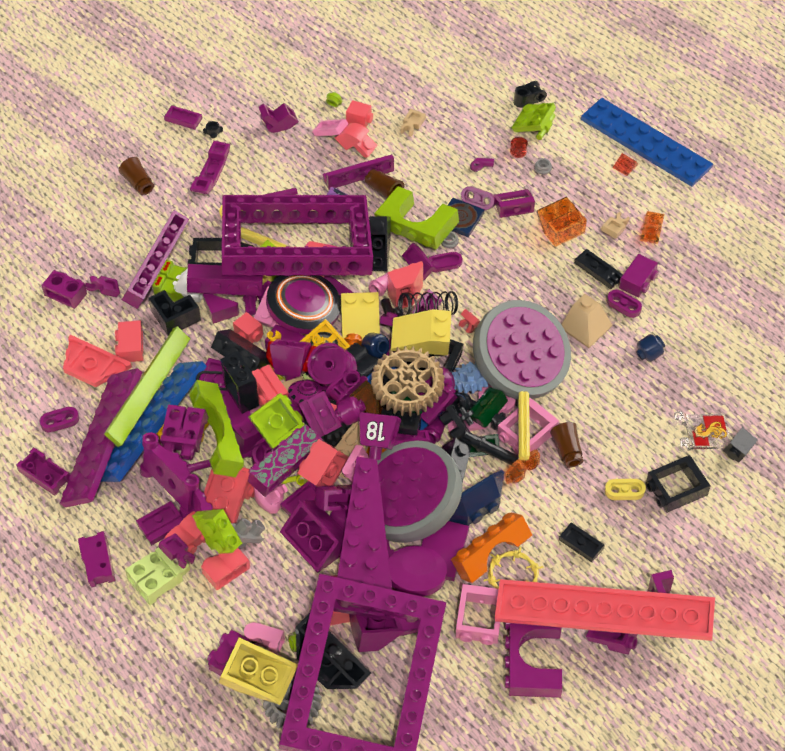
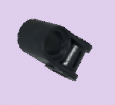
M532 81L516 87L513 103L516 107L523 108L527 104L544 101L547 93L540 88L538 81Z

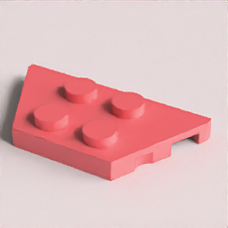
M71 334L68 338L69 345L68 349H66V360L63 365L64 373L89 385L97 387L107 382L112 374L127 371L132 367L131 362Z

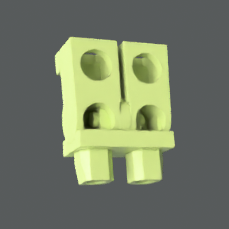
M159 547L155 549V552L146 555L125 569L128 581L139 591V594L150 606L166 591L173 589L177 584L183 582L182 576L190 571L188 563L184 569L181 568L178 562L175 564L173 560L171 561Z

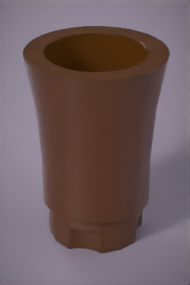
M130 157L119 166V173L141 196L152 192L155 186L138 157Z
M371 169L365 176V183L385 199L398 186L405 188L403 181L375 169Z
M565 422L553 427L550 434L557 445L565 466L572 468L581 465L584 460L576 423Z

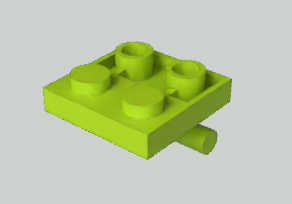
M555 104L525 105L511 128L514 132L539 131L536 139L542 140L545 133H548L552 127V122L556 116L554 114Z

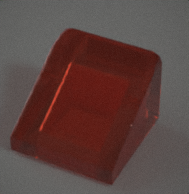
M622 153L613 168L628 176L638 166V163Z

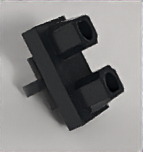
M449 405L446 407L447 410L440 416V419L445 426L455 421L458 427L449 433L453 439H461L465 430L470 432L464 421L466 420L469 426L474 424L471 416L475 413L473 410L467 412L462 407L459 409L462 414L460 417L455 407Z

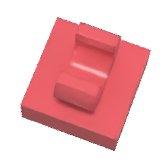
M465 309L461 313L465 319L460 321L459 326L463 328L466 324H469L465 331L472 333L474 326L477 328L480 320Z

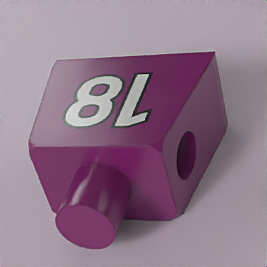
M360 412V444L364 447H370L369 458L381 460L382 449L392 450L401 418Z

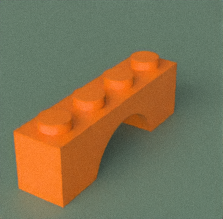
M513 512L507 513L502 517L501 521L490 526L487 532L473 539L469 546L459 550L451 561L460 578L473 583L488 571V556L497 544L505 542L519 547L532 536V533L523 515Z

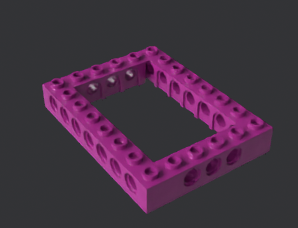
M222 195V275H372L373 252L366 195ZM241 223H349L351 247H241Z
M319 574L279 749L286 751H416L447 602ZM336 600L340 606L345 608L350 606L363 609L367 613L372 611L385 614V617L406 619V622L414 623L419 618L421 619L412 654V663L407 677L408 682L398 720L399 725L394 739V747L306 727Z

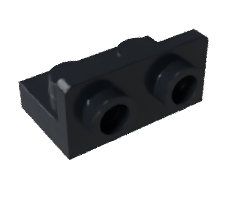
M382 409L381 415L401 418L398 434L418 435V431L421 429V413L417 415V413L412 412V415L409 416V413L405 412L401 416V411H397L396 414L393 413V410L387 411Z

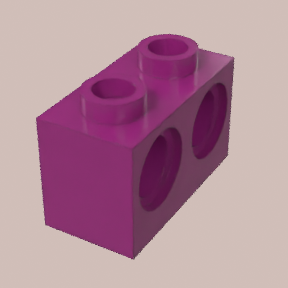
M53 270L41 285L44 296L73 309L87 295L86 286L82 280L74 279L66 273Z

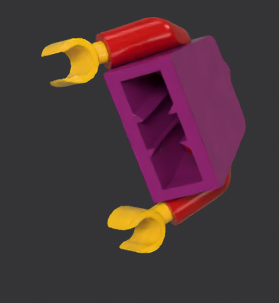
M277 330L273 337V332L268 331L267 337L270 341L267 345L266 358L272 368H274L276 375H285V381L301 377L307 372L308 358L311 352L317 346L325 343L324 337L321 338L319 343H316L317 335L312 337L314 345L311 346L309 342L282 340L281 333Z

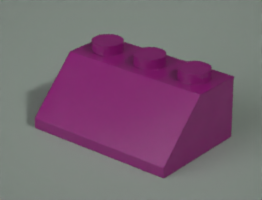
M315 500L300 501L280 530V533L313 569L319 573L339 558L345 531L326 511L315 506Z

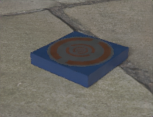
M452 198L448 206L458 209L459 223L452 231L469 238L484 215L485 210Z

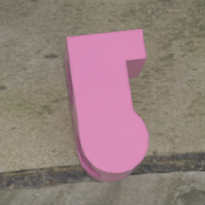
M255 622L247 624L244 628V636L249 638L250 643L268 648L270 652L279 655L285 641L283 630Z

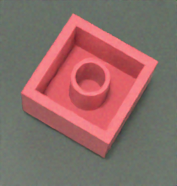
M318 439L317 442L312 444L307 458L301 462L297 474L316 486L334 485L349 456Z

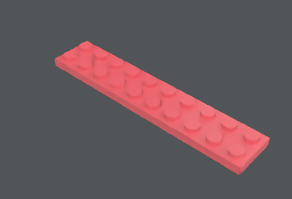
M500 579L495 622L712 641L715 597Z

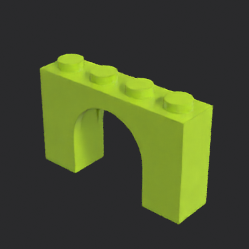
M398 186L374 215L390 216L391 232L436 250L459 223L458 209L442 203L437 211L427 220L421 222L408 221L404 219V216L415 205L413 192Z

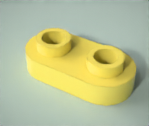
M611 479L606 483L605 495L611 500H639L644 496L646 486L639 479Z

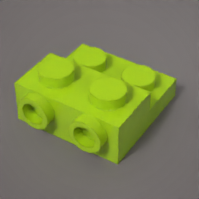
M282 393L274 396L248 416L271 449L291 436L294 430L304 426L301 414L293 410L290 406L292 404L290 399L286 395H282Z
M224 509L197 511L192 515L197 528L201 531L206 544L211 550H216L219 554L233 553L242 544Z

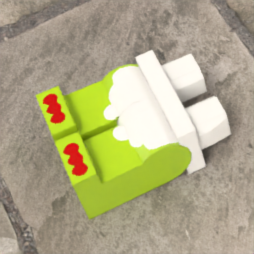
M165 261L160 274H158L152 286L154 295L165 290L174 302L191 295L195 302L200 303L203 297V293L187 292L188 267H180L174 265L173 261Z

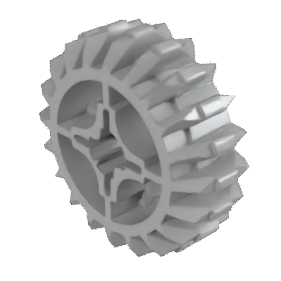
M295 677L292 678L281 705L266 700L263 703V708L266 709V717H270V722L272 724L276 723L278 729L283 726L286 714L278 709L287 711ZM315 687L308 719L309 724L313 723L312 717L318 718V710H321L322 707L321 703H319L322 701V697L319 694L320 690L318 687Z

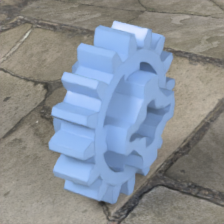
M472 362L466 365L462 364V368H455L456 372H452L455 380L454 389H457L459 393L462 391L466 394L469 391L475 393L477 390L482 391V387H488V382L480 373L476 362L475 364Z

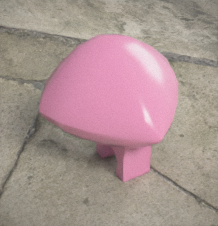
M281 483L264 497L254 488L255 501L266 512L277 514L281 508L280 504L283 502L284 493L288 489L285 484Z

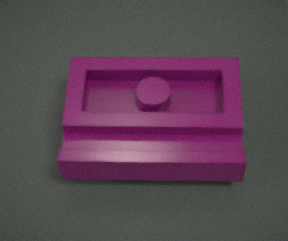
M321 391L298 403L309 427L320 437L342 426L325 391Z
M169 501L136 520V524L152 546L164 539L174 527L181 523L183 518L172 501Z

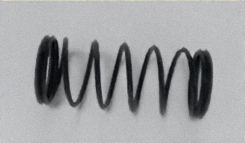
M437 291L432 294L429 292L423 294L416 292L414 295L402 293L398 300V308L400 314L405 316L402 306L406 296L408 300L406 315H409L410 312L413 314L411 307L414 298L416 305L415 313H417V302L414 296L419 294L421 295L419 312H421L422 298L426 311V301L423 295L429 294L428 310H430L431 297L435 310V300L432 295L437 293L439 294L437 310H439L438 303L441 297L443 310L446 308V311H450L448 307V297H450L452 303L451 315H454L458 310V297L454 291H443L441 294ZM443 293H446L445 306H444V300H443V298H442V296H441ZM450 293L453 294L454 299H455V309H454V312H453V300H452V297L450 296Z

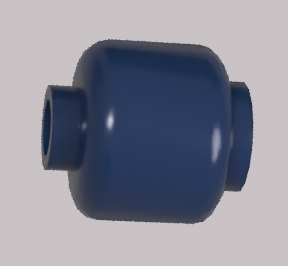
M368 333L364 336L361 343L372 357L382 358L383 354H387L389 350V340L383 334Z
M648 334L637 342L638 350L636 353L642 361L646 359L648 362H653L664 354L665 344L658 335Z

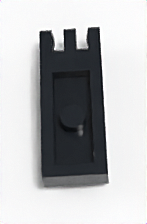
M586 249L575 258L574 263L609 289L614 288L621 281L623 274L590 250Z

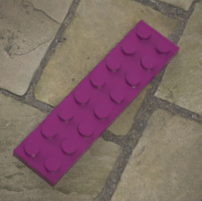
M138 368L112 374L108 378L106 388L101 395L100 403L95 410L94 418L82 443L81 451L76 458L75 466L62 493L63 496L59 504L63 507L93 502L115 445L104 433L140 380L142 371Z

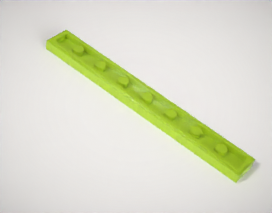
M178 326L173 328L105 431L104 435L117 447L124 443L190 341V338Z

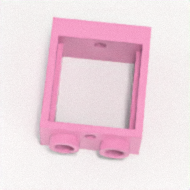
M529 398V417L543 427L530 440L531 455L552 436L550 431L559 424V420L533 399ZM517 408L498 425L497 434L501 442L508 443L513 451L519 455V436L509 429L518 421Z
M463 584L456 626V638L463 642L474 640L481 641L484 645L498 644L500 622H495L494 629L465 626L463 625L466 601L496 605L499 589Z

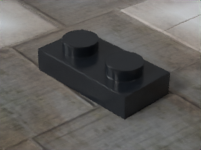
M572 522L559 536V541L590 562L597 558L605 546Z

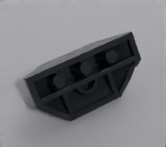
M310 613L295 627L298 661ZM329 629L318 681L326 689H357L372 673Z

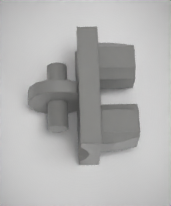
M241 518L238 523H231L242 542L238 547L239 549L244 548L247 543L259 544L264 540L260 534L264 531L265 526L260 520L254 519L250 523L249 520Z

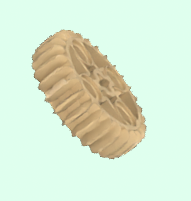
M404 346V350L400 351L397 347L395 353L389 350V356L383 354V360L378 359L377 365H374L371 380L373 394H376V400H380L381 406L386 404L387 411L393 408V413L396 414L399 410L401 411V416L405 412H408L409 416H411L412 411L419 415L420 409L426 412L427 406L433 408V402L438 403L444 389L443 369L440 368L439 361L435 362V356L429 358V352L427 351L423 354L422 348L419 351H415L414 346H412L411 350H407V347ZM405 361H410L412 363L410 365H407ZM396 366L398 369H391V367ZM386 374L390 381L383 386V376ZM431 376L433 378L432 388L425 382ZM396 391L397 394H390L389 392ZM423 392L425 395L420 396L417 393ZM408 396L412 401H404L403 399Z

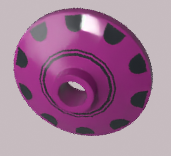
M299 380L289 386L288 397L293 403L298 405V403L321 391L326 392V388L314 380Z

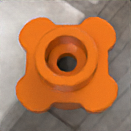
M350 333L344 338L350 346L354 343L360 345L362 343V337L358 334Z

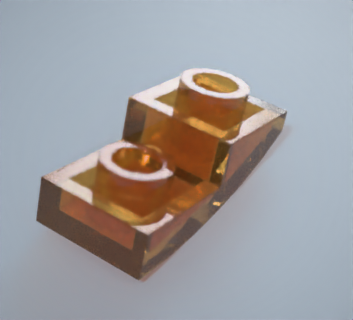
M647 211L640 241L659 243L665 214Z
M537 449L530 452L529 460L521 461L518 459L508 468L505 478L506 484L512 482L519 483L525 478L526 470H533L539 465L540 453Z

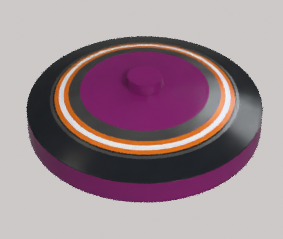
M279 275L268 288L266 306L271 317L285 329L300 334H309L325 319L331 325L336 322L341 310V299L334 285L320 275Z

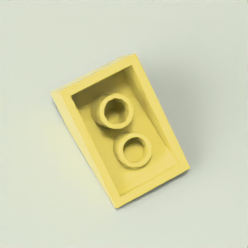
M378 292L341 293L342 337L345 338L347 334L354 333L360 335L363 340L364 336L368 333L380 334Z
M428 310L393 318L391 350L396 351L398 347L402 351L404 346L407 347V350H411L412 346H414L415 351H419L422 348V353L424 354L428 351L429 354L448 355L451 311Z
M239 638L223 670L219 683L237 692L281 705L298 664Z

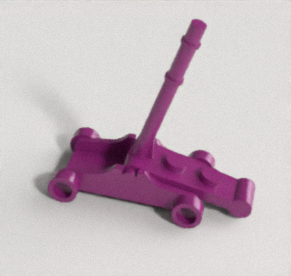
M149 432L144 434L142 438V445L144 447L143 462L140 465L141 476L145 478L154 477L180 504L179 513L183 519L193 511L212 510V505L206 501L205 494L199 489V477L191 474L194 471L211 467L210 459L187 464L186 461L180 458L178 453L170 452L158 444L159 437L155 433ZM252 450L245 454L241 453L242 458H251Z

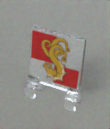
M681 411L674 413L675 418H672L673 426L685 424L688 438H680L681 444L677 445L679 452H688L693 449H724L731 441L725 414H685Z

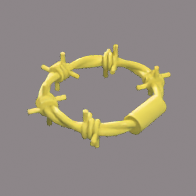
M519 547V551H508L496 556L490 554L493 558L490 563L488 579L483 581H488L490 585L499 589L496 582L500 581V579L496 580L495 576H493V568L495 565L501 567L499 562L503 557L514 556L513 561H515V558H523L529 561L530 566H527L526 569L531 568L534 572L532 582H537L539 569L544 567H539L538 563H535L526 554L522 553L521 547Z

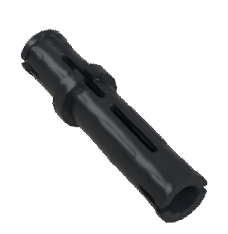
M465 430L463 432L464 435L462 434L461 441L474 447L478 452L483 451L513 467L516 464L514 462L518 461L519 455L487 441L484 436L479 437L468 430Z

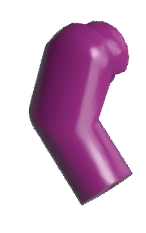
M478 157L471 162L470 169L478 172L484 167H493L494 159Z

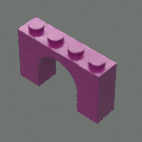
M505 622V630H509V636H505V649H509V656L505 655V669H509V675H505V688L509 689V696L561 698L562 669L534 668L524 662L520 656L519 649L526 641L534 638L560 639L562 627Z

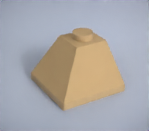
M584 294L573 304L561 324L567 334L587 348H590L612 327V323L600 303L587 294Z

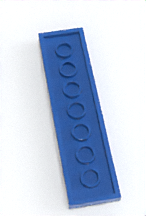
M604 98L599 99L581 116L583 122L691 187L713 167L712 162Z
M203 361L184 362L175 365L173 372L163 381V385L155 393L124 443L119 447L115 446L113 448L101 482H120L144 451L142 445L143 435L149 432L157 434L164 424L168 404L178 406L196 382L197 374L204 371L207 367Z

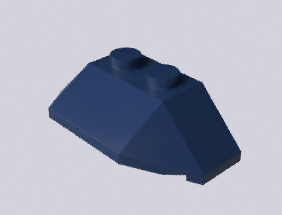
M500 470L462 492L459 505L449 521L469 526L472 523L477 524L486 514L496 512L501 501L504 471Z

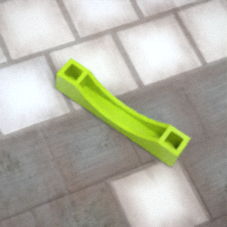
M196 380L189 396L194 408L206 410L209 417L208 423L216 436L217 446L210 458L213 473L236 478L238 472L243 468L244 459L241 456L222 393L218 384Z

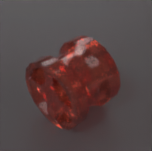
M523 137L513 138L510 144V154L515 158L525 157L527 155L528 141Z

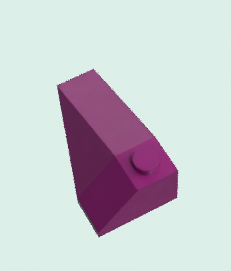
M349 614L352 634L358 652L379 651L403 634V628L398 617H395L394 621Z

